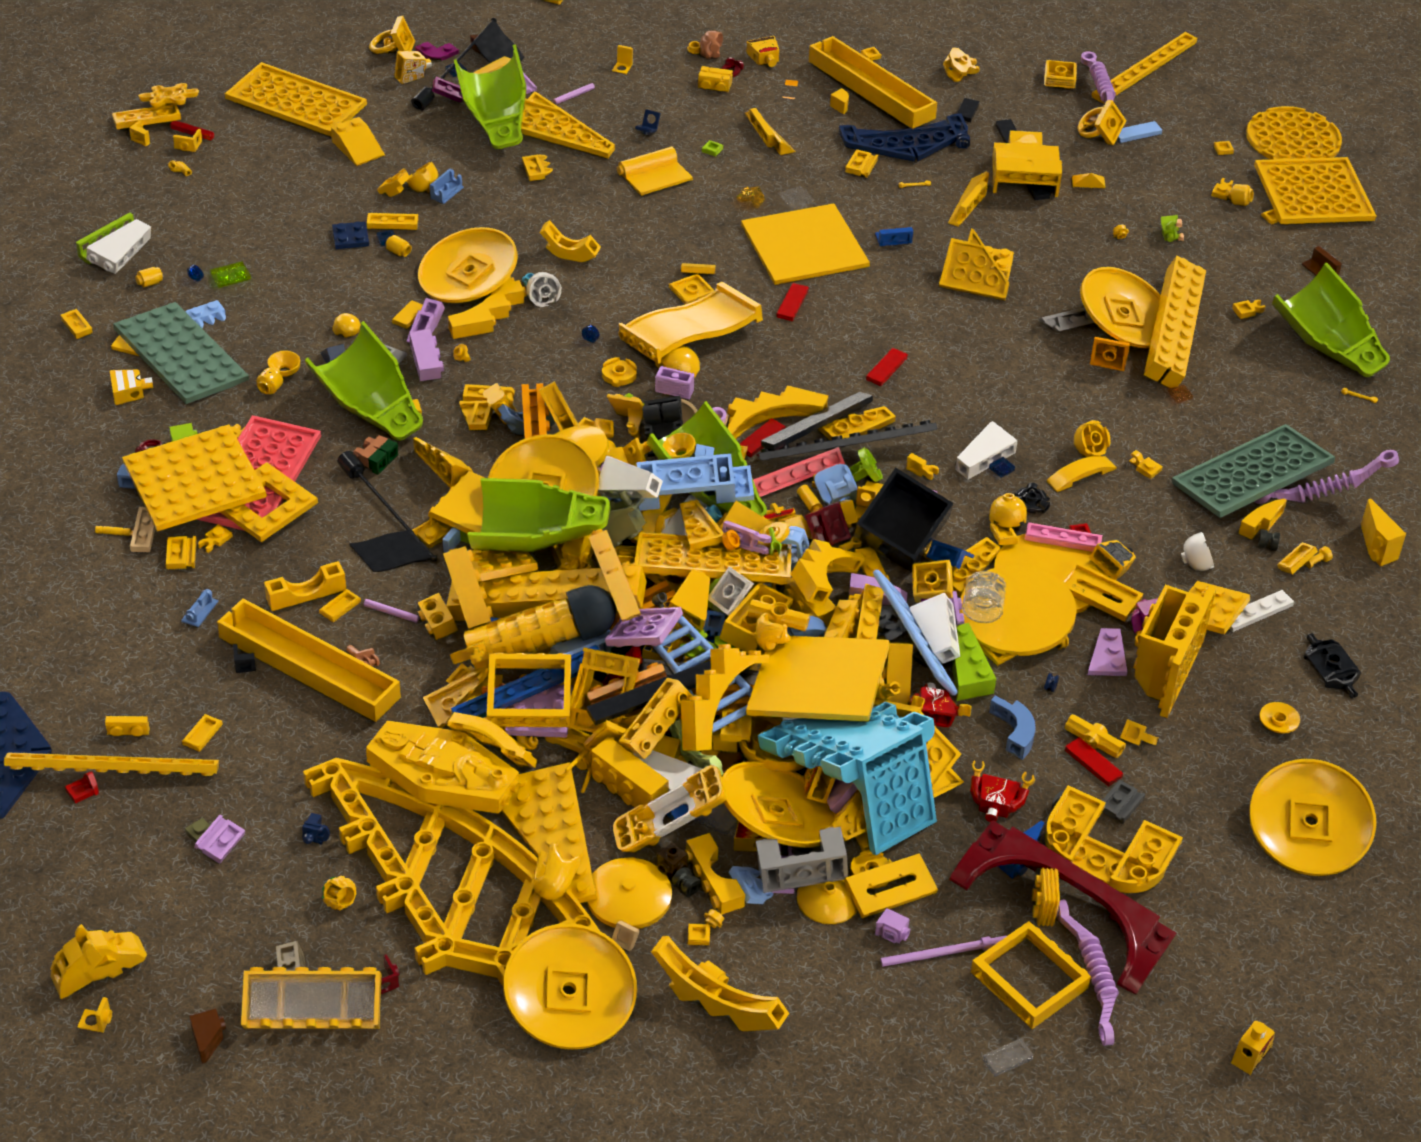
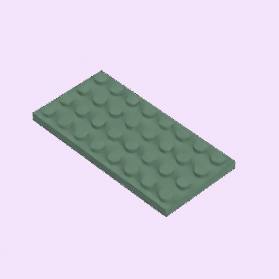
M176 302L113 323L114 330L185 404L249 380V375Z
M1285 424L1172 477V484L1221 518L1335 463V456Z

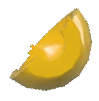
M683 345L663 356L660 364L655 362L658 369L663 366L687 373L690 372L691 374L694 373V378L700 370V361L697 354L689 347Z

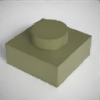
M201 818L186 827L185 831L196 843L210 825L204 818Z

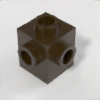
M670 843L666 848L663 847L657 854L659 871L666 874L668 879L672 881L674 874L684 867L687 868L688 853L674 843Z

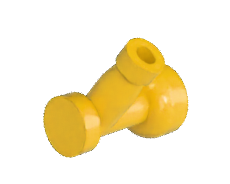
M1326 546L1320 548L1318 554L1309 559L1305 565L1310 569L1320 561L1328 562L1332 560L1331 550Z

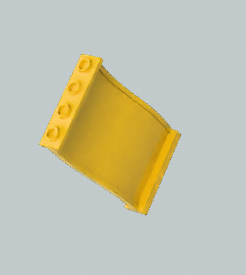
M724 282L717 283V288L692 303L655 310L632 320L626 325L619 323L618 334L622 341L660 364L663 356L684 344L734 332L752 321L757 323L763 321L762 307L759 303Z

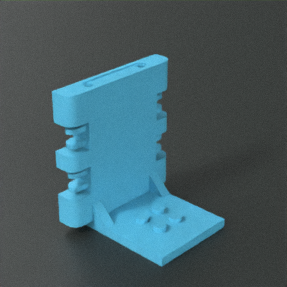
M883 702L873 707L869 722L798 718L784 720L781 724L758 735L759 746L763 751L781 758L793 755L795 762L809 769L821 766L825 775L845 783L853 782L862 795L869 848L873 855L880 854L937 822L926 742L931 740L935 732L934 720L931 717L912 712L899 718L896 705Z

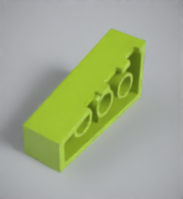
M970 624L956 625L960 657L951 660L954 686L957 689L956 700L960 701L994 694L996 677Z

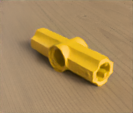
M753 599L748 610V616L759 619L761 615L767 613L770 622L780 625L786 624L787 627L801 631L807 630L810 620L809 614L791 610L782 602L769 604Z
M1073 714L1065 724V730L1080 737L1092 748H1099L1115 758H1118L1125 749L1126 743L1108 734L1107 729L1102 724L1095 723L1092 725Z

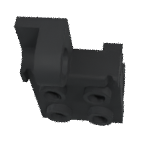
M680 396L644 401L643 417L646 441L652 433L660 440L683 425ZM652 450L647 453L648 457L656 456Z

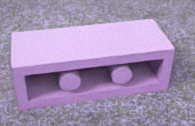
M430 329L409 332L410 347L419 380L425 381L441 378V372L444 371L443 362L439 361V348H435L437 346L436 337L432 336Z

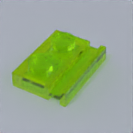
M243 261L210 269V274L218 288L251 280V275Z

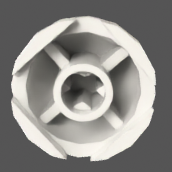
M539 272L528 280L526 293L536 306H549L547 303L557 302L560 298L562 287L554 275L547 272ZM542 297H543V298L549 297V300H548L546 303H545V302H541V301H542Z
M1202 532L1189 537L1184 543V552L1181 553L1184 564L1188 563L1196 571L1214 568L1213 559Z

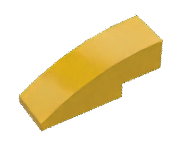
M1284 498L1275 500L1252 511L1241 521L1239 534L1252 540L1259 530L1269 531L1283 514L1287 500Z

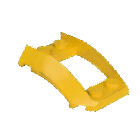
M583 647V660L580 663L570 698L569 728L594 733L603 724L595 725L587 710H582L592 683L594 671L624 676L622 694L634 689L640 659ZM624 715L609 721L618 725Z
M456 712L449 719L447 726L452 730L465 733L482 744L500 748L501 753L519 767L536 768L537 759L532 756V753L526 751L525 747L493 722L481 717Z

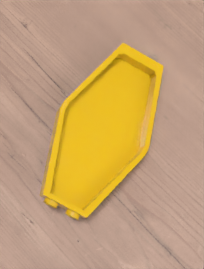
M386 721L366 747V757L369 764L416 799L425 803L499 814L503 807L508 806L513 793H517L520 788L519 772L473 738L460 731Z

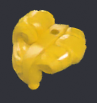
M764 613L756 622V643L763 650H773L776 644L789 642L791 637L787 633V625L770 622L768 614Z

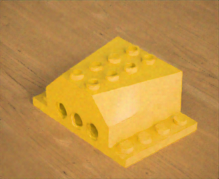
M1165 584L1156 604L1152 603L1148 613L1150 616H1146L1143 621V630L1140 634L1136 652L1137 658L1133 668L1135 669V678L1145 694L1160 700L1158 708L1161 709L1160 716L1168 718L1204 642L1217 589L1215 586L1209 585L1206 592L1202 591L1201 596Z

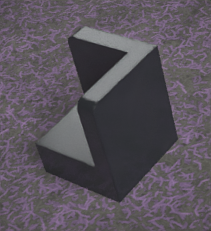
M233 644L236 673L256 671L254 653L238 654L237 644Z

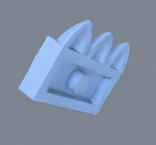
M218 300L185 311L201 328L204 326L203 321L213 325L215 317L221 321L226 319L225 309Z
M732 866L729 874L732 879H737L745 893L746 903L764 904L766 900L773 896L772 892H763L761 879L756 878L760 875L758 870L751 867Z

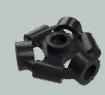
M1029 483L1025 488L1021 487L1014 493L1016 497L1026 502L1027 505L1025 506L1028 513H1036L1037 511L1045 513L1050 507V498L1044 490L1039 489L1036 483Z

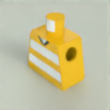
M137 369L110 370L115 405L144 398L143 389L153 388L152 377L141 379L140 371Z

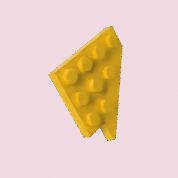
M971 228L968 241L951 238L939 287L1006 300L1009 281L975 230Z

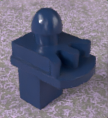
M311 813L308 820L302 826V840L306 844L315 842L322 845L323 841L329 839V828L326 825H322V815Z

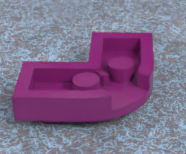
M427 41L415 47V51L420 52L426 59H441L443 61L459 54V49L450 43L436 48Z

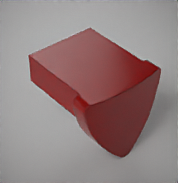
M92 771L85 773L83 778L65 786L66 792L75 804L92 795L96 796L99 794L97 782Z

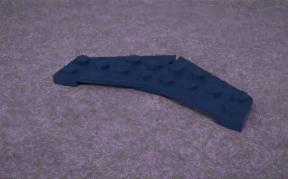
M960 113L949 115L946 120L914 129L882 131L856 129L855 125H840L839 133L847 148L915 162V156L917 161L956 142L958 134H968V127Z
M0 692V820L7 815L39 772V770H32L31 767L10 769V766H4L6 754H52L49 743L9 692Z

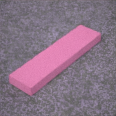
M1028 522L1025 540L1093 552L1096 545L1102 542L1103 535Z

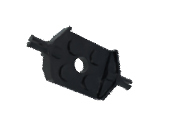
M1313 633L1308 634L1306 638L1311 645L1305 651L1303 658L1306 659L1308 657L1325 680V688L1344 689L1351 699L1357 697L1358 693L1353 688V684L1360 678L1361 671L1339 642L1333 639L1322 641L1318 640Z

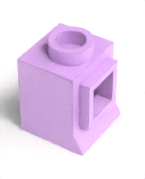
M886 908L876 922L875 935H882V938L893 943H900L902 940L906 941L911 930L908 928L910 919Z

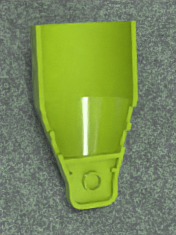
M516 44L513 45V57L509 63L490 73H469L459 66L457 59L454 60L464 103L486 132L492 147L495 149L515 146L523 140L521 128L527 86Z
M1328 263L1324 264L1317 276L1306 287L1290 299L1283 301L1278 294L1275 295L1272 305L1308 345L1350 369L1358 371L1364 377H1371L1388 365L1390 356L1381 346L1374 328H1371L1368 321L1369 317L1367 314L1365 315L1361 300Z
M364 321L361 322L360 332L355 341L336 359L320 366H315L309 358L305 359L309 370L341 407L388 433L394 440H404L422 427L423 417L414 406L397 359Z
M707 401L677 430L660 440L652 433L646 442L659 460L672 459L663 447L664 441L673 434L688 433L695 438L696 444L714 447V455L731 454L733 467L748 466L741 454L740 444ZM681 451L677 454V456L683 455L686 452ZM752 478L754 500L739 501V503L763 516L767 512V507L759 497ZM704 491L690 492L692 496L707 506L716 505L721 511L722 516L725 512L728 513L734 503H716V495L708 496Z
M481 478L483 494L481 532H468V540L471 548L474 550L534 552L590 535L593 530L605 528L610 514V502L608 498L603 496H590L574 490H569L568 492L560 489L557 485H553V487L545 485L540 480Z

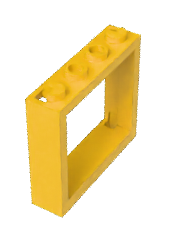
M489 654L488 721L493 722L499 727H570L571 654ZM495 668L565 669L564 709H494Z
M1030 921L972 960L971 973L1031 1029L1089 988L1091 976L1085 969L1075 963L1070 955L1065 954L1054 941L1046 937ZM1026 938L1074 980V982L1038 1008H1035L989 966L990 963Z

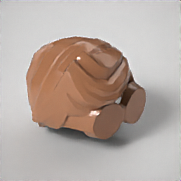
M707 31L701 38L700 54L707 59L719 58L723 34L717 31Z

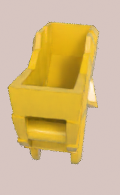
M81 924L75 931V937L67 942L54 956L55 959L50 968L51 979L60 999H63L92 981L101 980L108 976L111 978L119 976L123 973V967L131 969L145 961L147 953L139 937L132 932L114 933L112 930L109 932L102 930L87 931Z

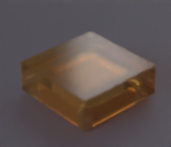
M1185 385L1168 390V393L1177 403L1193 398L1192 393Z

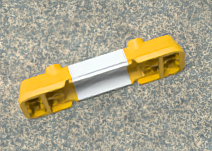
M714 765L707 766L688 777L687 782L650 803L639 805L619 816L613 824V832L618 849L622 852L635 853L647 845H656L661 837L701 815L708 816L713 808L724 803L727 799L719 768ZM683 804L688 805L689 810L686 814L666 825L663 824V818L668 812Z

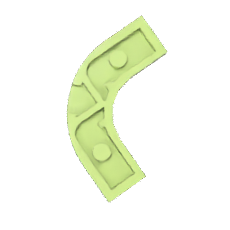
M676 719L675 723L668 729L672 737L680 739V753L686 762L691 761L694 766L702 769L714 765L719 768L721 775H723L722 763L716 755H704L700 751L682 750V720Z

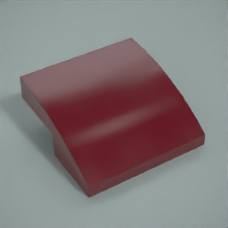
M840 502L830 504L805 515L812 540L828 542L833 546L835 543L851 538Z

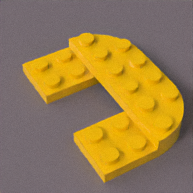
M1068 785L1048 818L1045 830L1046 847L1119 892L1139 893L1155 887L1163 879L1166 869L1182 843L1183 837L1144 820L1127 851L1123 853L1088 836L1104 810L1106 802Z

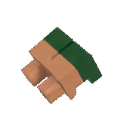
M380 435L376 439L368 437L364 441L365 449L357 447L353 452L364 466L372 469L373 473L379 475L398 456V443Z

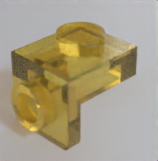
M759 186L744 187L736 197L738 202L752 201L755 208H759L765 202L764 194Z

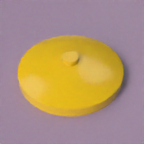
M586 425L574 426L554 434L570 438L582 445L590 453L597 467L602 464L608 455L609 443L607 437L602 430L596 427Z
M639 858L614 859L601 865L592 873L597 899L587 901V905L591 913L599 921L610 927L615 928L617 922L623 921L637 929L645 928L659 921L670 907L672 899L670 880L666 874L659 871L658 866L649 861Z

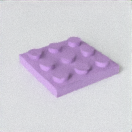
M681 607L639 609L641 615L623 623L620 618L605 638L606 645L619 648L632 645L639 647L642 645L658 646L662 644L683 615Z
M556 685L509 706V709H564V685ZM506 727L505 731L508 735L567 738L568 727Z

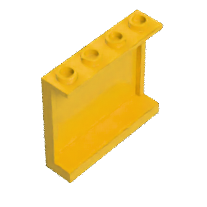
M468 471L464 477L462 476L458 483L452 486L445 496L441 497L439 503L430 509L428 517H430L429 526L432 527L438 520L467 534L468 532H481L483 494L480 480L485 477Z

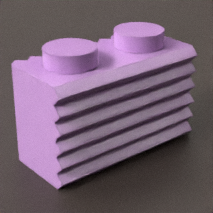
M663 366L659 368L655 377V392L690 399L694 391V373L691 374L690 372L687 373Z

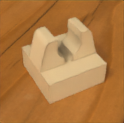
M619 921L616 924L612 939L620 947L630 951L633 949L640 931L623 921Z

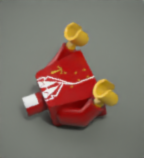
M927 683L924 687H921L919 692L915 693L907 704L921 707V712L925 716L933 718L934 726L951 727L956 716L965 715L970 717L972 708L968 704L957 706L951 699L949 692L936 689L934 683Z
M975 760L973 761L972 770L974 771V776L971 778L970 793L974 802L979 805V811L986 813L985 819L988 822L992 820L996 822L998 816L1007 818L1010 813H1014L1024 806L1030 791L1028 787L1035 782L1034 775H1032L1030 781H1025L1027 772H1024L1022 774L1023 786L1021 787L1020 782L983 774L981 777L980 773L983 771L985 764L982 761V768L976 769L974 766Z

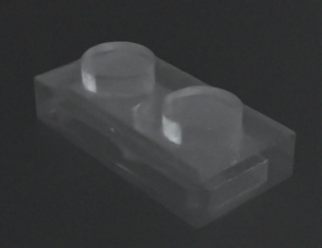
M1022 1038L983 1055V1062L993 1076L996 1077L1032 1061L1034 1055Z

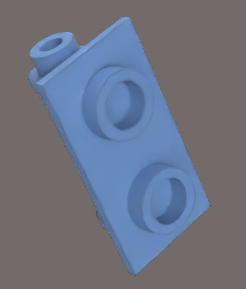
M206 589L201 592L200 597L186 611V615L181 622L196 627L202 624L218 603V600L212 598L211 590Z

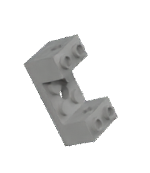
M829 827L819 830L821 852H811L799 856L792 855L782 859L777 839L764 838L756 841L758 867L763 892L767 893L826 883L828 881L845 880L848 877V865L841 827Z

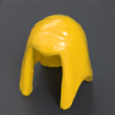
M551 843L546 865L544 864L546 853L543 851L539 852L533 881L536 893L546 900H555L563 896L581 863L580 856L578 855L570 860H565L558 853L557 844Z

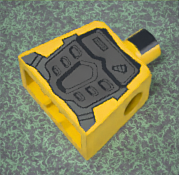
M1117 540L1098 543L1089 557L1090 560L1114 580L1119 579L1126 573L1136 558L1132 548L1125 547Z

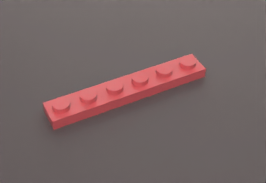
M839 447L753 479L759 497L813 477L814 474L834 465L845 464Z

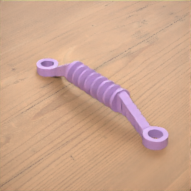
M1090 51L1082 53L1081 63L1090 67V73L1099 92L1100 99L1105 103L1107 100H1113L1114 102L1116 93L1112 87L1105 65L1102 62L1096 61L1097 56L1095 53Z
M1386 450L1365 467L1354 471L1350 470L1349 477L1343 472L1342 479L1336 474L1335 481L1327 477V483L1320 479V485L1313 481V487L1306 483L1305 489L1301 485L1289 490L1279 489L1254 502L1263 504L1268 502L1270 498H1284L1290 501L1305 503L1306 496L1312 501L1313 494L1319 499L1320 492H1323L1326 497L1327 490L1335 494V488L1342 492V486L1349 490V484L1357 488L1381 466L1389 468L1397 465L1399 462L1398 453L1394 450Z
M1060 900L1056 915L1057 920L1077 937L1078 947L1084 958L1086 969L1091 976V982L1094 986V991L1097 993V999L1102 1006L1098 1027L1102 1045H1113L1114 1031L1109 1020L1116 997L1119 994L1118 989L1115 987V981L1110 973V968L1107 966L1108 962L1105 959V954L1102 952L1099 938L1069 916L1066 900Z

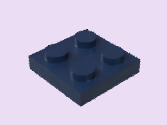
M366 221L332 224L335 249L369 246Z

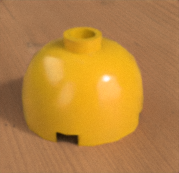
M428 162L417 169L413 175H409L410 177L406 183L416 192L427 191L429 193L430 184L439 177L438 171L432 162Z
M1092 420L1080 425L1074 434L1075 448L1085 457L1103 455L1107 452V448L1110 447L1109 431L1106 427L1100 425L1101 422Z
M1006 493L995 499L991 504L989 520L993 524L994 521L999 522L1001 527H1018L1020 522L1026 523L1027 509L1020 498L1014 494Z

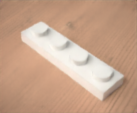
M1280 590L1252 602L1243 609L1229 629L1234 632L1292 607L1294 601L1283 590Z

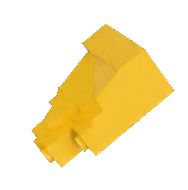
M1010 131L1008 143L994 142L992 154L993 193L997 192L998 182L1053 185L1055 197H1058L1062 178V160L1059 157V146L1042 145V132Z

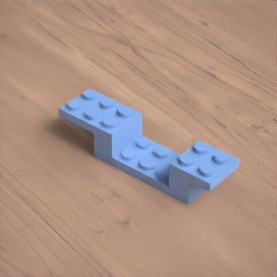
M731 454L637 462V467L653 473L663 481L659 495L715 490L716 503L754 500L750 465L733 467ZM659 495L658 498H644L645 500L638 506L640 511L660 509ZM608 498V500H614L615 502L622 501L621 498Z

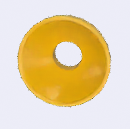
M291 351L276 352L268 359V367L278 370L282 377L291 376L300 368V357ZM284 367L290 369L288 371H280V369Z
M676 433L664 441L663 447L672 459L688 458L695 452L696 442L691 434ZM681 451L686 452L683 455L677 456V454Z

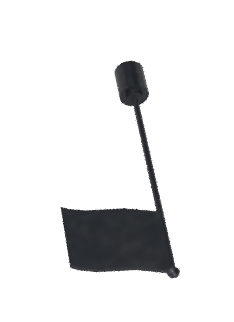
M492 18L487 27L457 58V62L474 45L489 63L504 56L512 58L513 45L515 44L503 33L496 23L497 19ZM517 47V51H518V55H519V59H520V63H521V61L524 59V56H523L522 52L519 50V48ZM453 63L440 78L444 79L454 68L455 64ZM422 87L411 99L414 108L423 111L435 98L432 87Z
M352 451L343 452L337 460L339 466L350 478L360 477L406 529L405 531L385 534L363 542L349 543L352 549L373 572L391 570L427 560L437 561V555L432 554L363 476L365 470L363 463Z

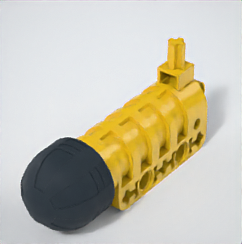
M587 585L566 592L569 603L567 599L549 601L474 627L464 632L467 648L450 654L452 663L457 664L470 659L475 670L485 666L489 668V654H530L540 648L550 647L566 639L570 640L579 637V632L583 641L600 636L608 631L614 623L616 616L614 600L606 590L598 586Z

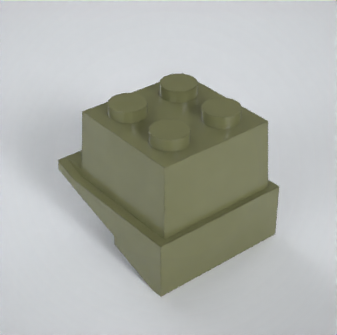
M625 490L619 493L622 501L615 502L614 500H609L610 514L608 524L602 529L603 531L607 530L614 548L622 544V541L628 538L630 540L637 536L643 530L642 526L646 523L638 507L645 499H630Z

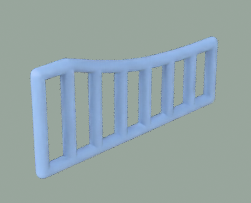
M874 570L873 575L934 677L951 695H956V687L937 656L933 653L902 594L880 570Z
M683 615L678 620V623L683 628L669 634L662 644L652 646L674 674L710 659V649H714ZM688 633L694 638V640L669 653L663 648L665 645ZM698 646H701L706 651L680 666L674 661L675 658ZM739 674L729 685L736 682L741 689L721 699L717 711L746 695L751 696L753 688ZM692 689L688 690L693 696H696V694H693ZM747 705L714 722L712 733L747 714Z

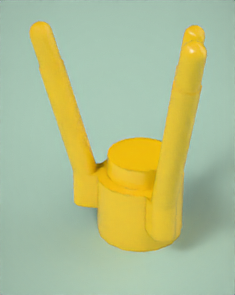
M583 749L575 760L565 768L566 771H569L576 765L580 770L588 769L581 793L585 792L592 774L591 750Z

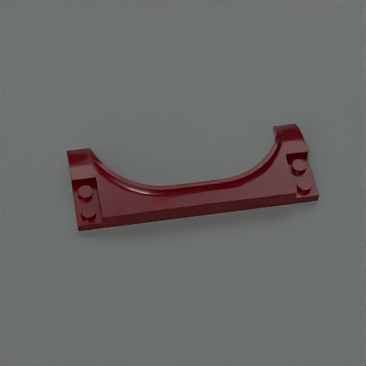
M993 820L977 841L973 842L949 878L950 881L967 891L980 875L1000 865L1023 864L1034 872L1037 868L1057 869L1060 879L1103 905L1110 912L1109 918L1120 925L1126 940L1127 957L1117 985L1135 995L1177 934L1158 922L1160 916L1015 827L1012 826L1008 830Z

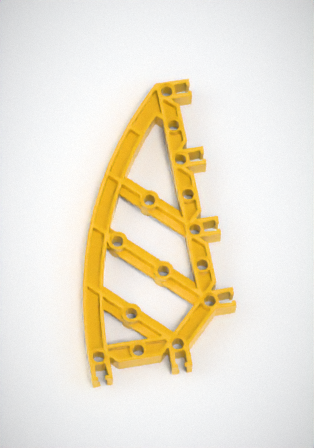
M334 758L303 771L304 784L307 788H310L313 797L331 790V798L348 823L339 827L340 841L343 845H346L347 852L351 854L367 847L369 858L385 881V883L376 886V893L379 903L384 905L386 914L405 906L406 916L424 942V944L415 947V959L419 966L422 965L425 975L448 966L496 977L503 986L507 962L517 945L528 936L529 930L534 924V917L540 901L558 919L559 924H579L600 931L569 889H567L563 896L555 900H546L539 896L533 887L538 858L507 832L475 811L422 802L376 768L340 758ZM360 793L398 805L425 817L420 830L414 836V844L406 863H404ZM444 827L473 843L474 846L472 847V856L458 890L453 894L452 905L443 923L420 888V883L431 857L436 852V845ZM494 859L524 883L517 902L512 907V915L499 947L462 939L469 919L475 911V904L489 869L493 866Z

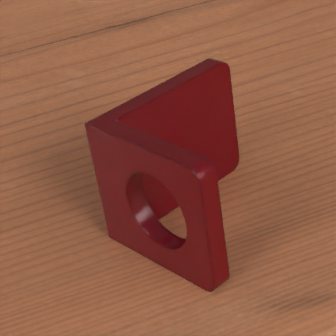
M387 954L383 955L384 967L389 976L381 979V985L386 982H390V985L381 989V994L399 987V969L395 963H391Z

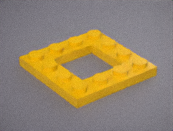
M266 462L255 470L263 487L267 486L287 501L263 518L244 504L221 511L220 513L257 540L263 542L318 504V498Z

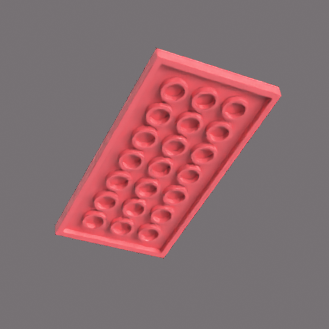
M252 415L238 441L254 470L267 462L295 482L318 443L321 431ZM267 486L264 487L267 497L244 504L262 518L282 505L285 500ZM220 512L196 519L245 531Z

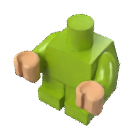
M1178 215L1161 216L1164 240L1168 242L1174 240L1184 241L1183 233L1177 234L1179 228L1182 227V220L1178 219Z

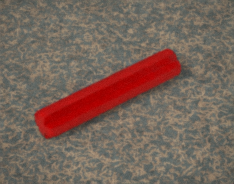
M177 120L170 123V128L194 136L196 131L201 129L203 139L211 141L214 138L213 131Z

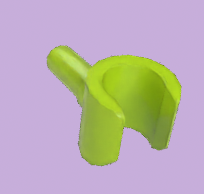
M770 527L768 528L771 536L769 554L773 555L774 549L780 554L782 544L776 540L774 529Z

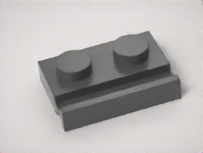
M1119 780L1103 798L1102 801L1106 802L1102 813L1113 819L1117 818L1121 820L1120 823L1124 824L1144 800L1145 793L1141 794L1137 792L1136 788Z

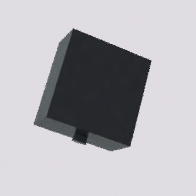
M895 467L857 522L854 537L912 572V564L919 563L932 541L949 519L954 503Z

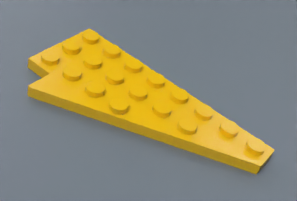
M534 91L528 99L525 98L522 134L605 158H609L615 151V144L539 93Z
M935 727L933 737L926 742L934 798L964 782L951 769L961 753ZM859 790L853 794L829 826L833 828L841 827L844 842L867 831L862 795Z
M570 762L519 774L520 788L517 793H513L508 806L503 807L501 812L537 857L540 851L546 853L545 865L551 843L557 844V851L565 860H570L577 855L580 856L581 863L568 889L579 903L597 899L572 769L569 771L565 770Z

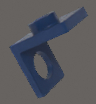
M646 109L642 125H637L635 129L641 130V133L648 135L656 132L661 113ZM650 114H653L656 118L653 124L647 120Z

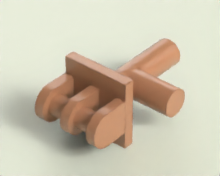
M352 645L347 646L346 651L353 657L372 667L379 666L380 661L375 655L373 648L359 651Z

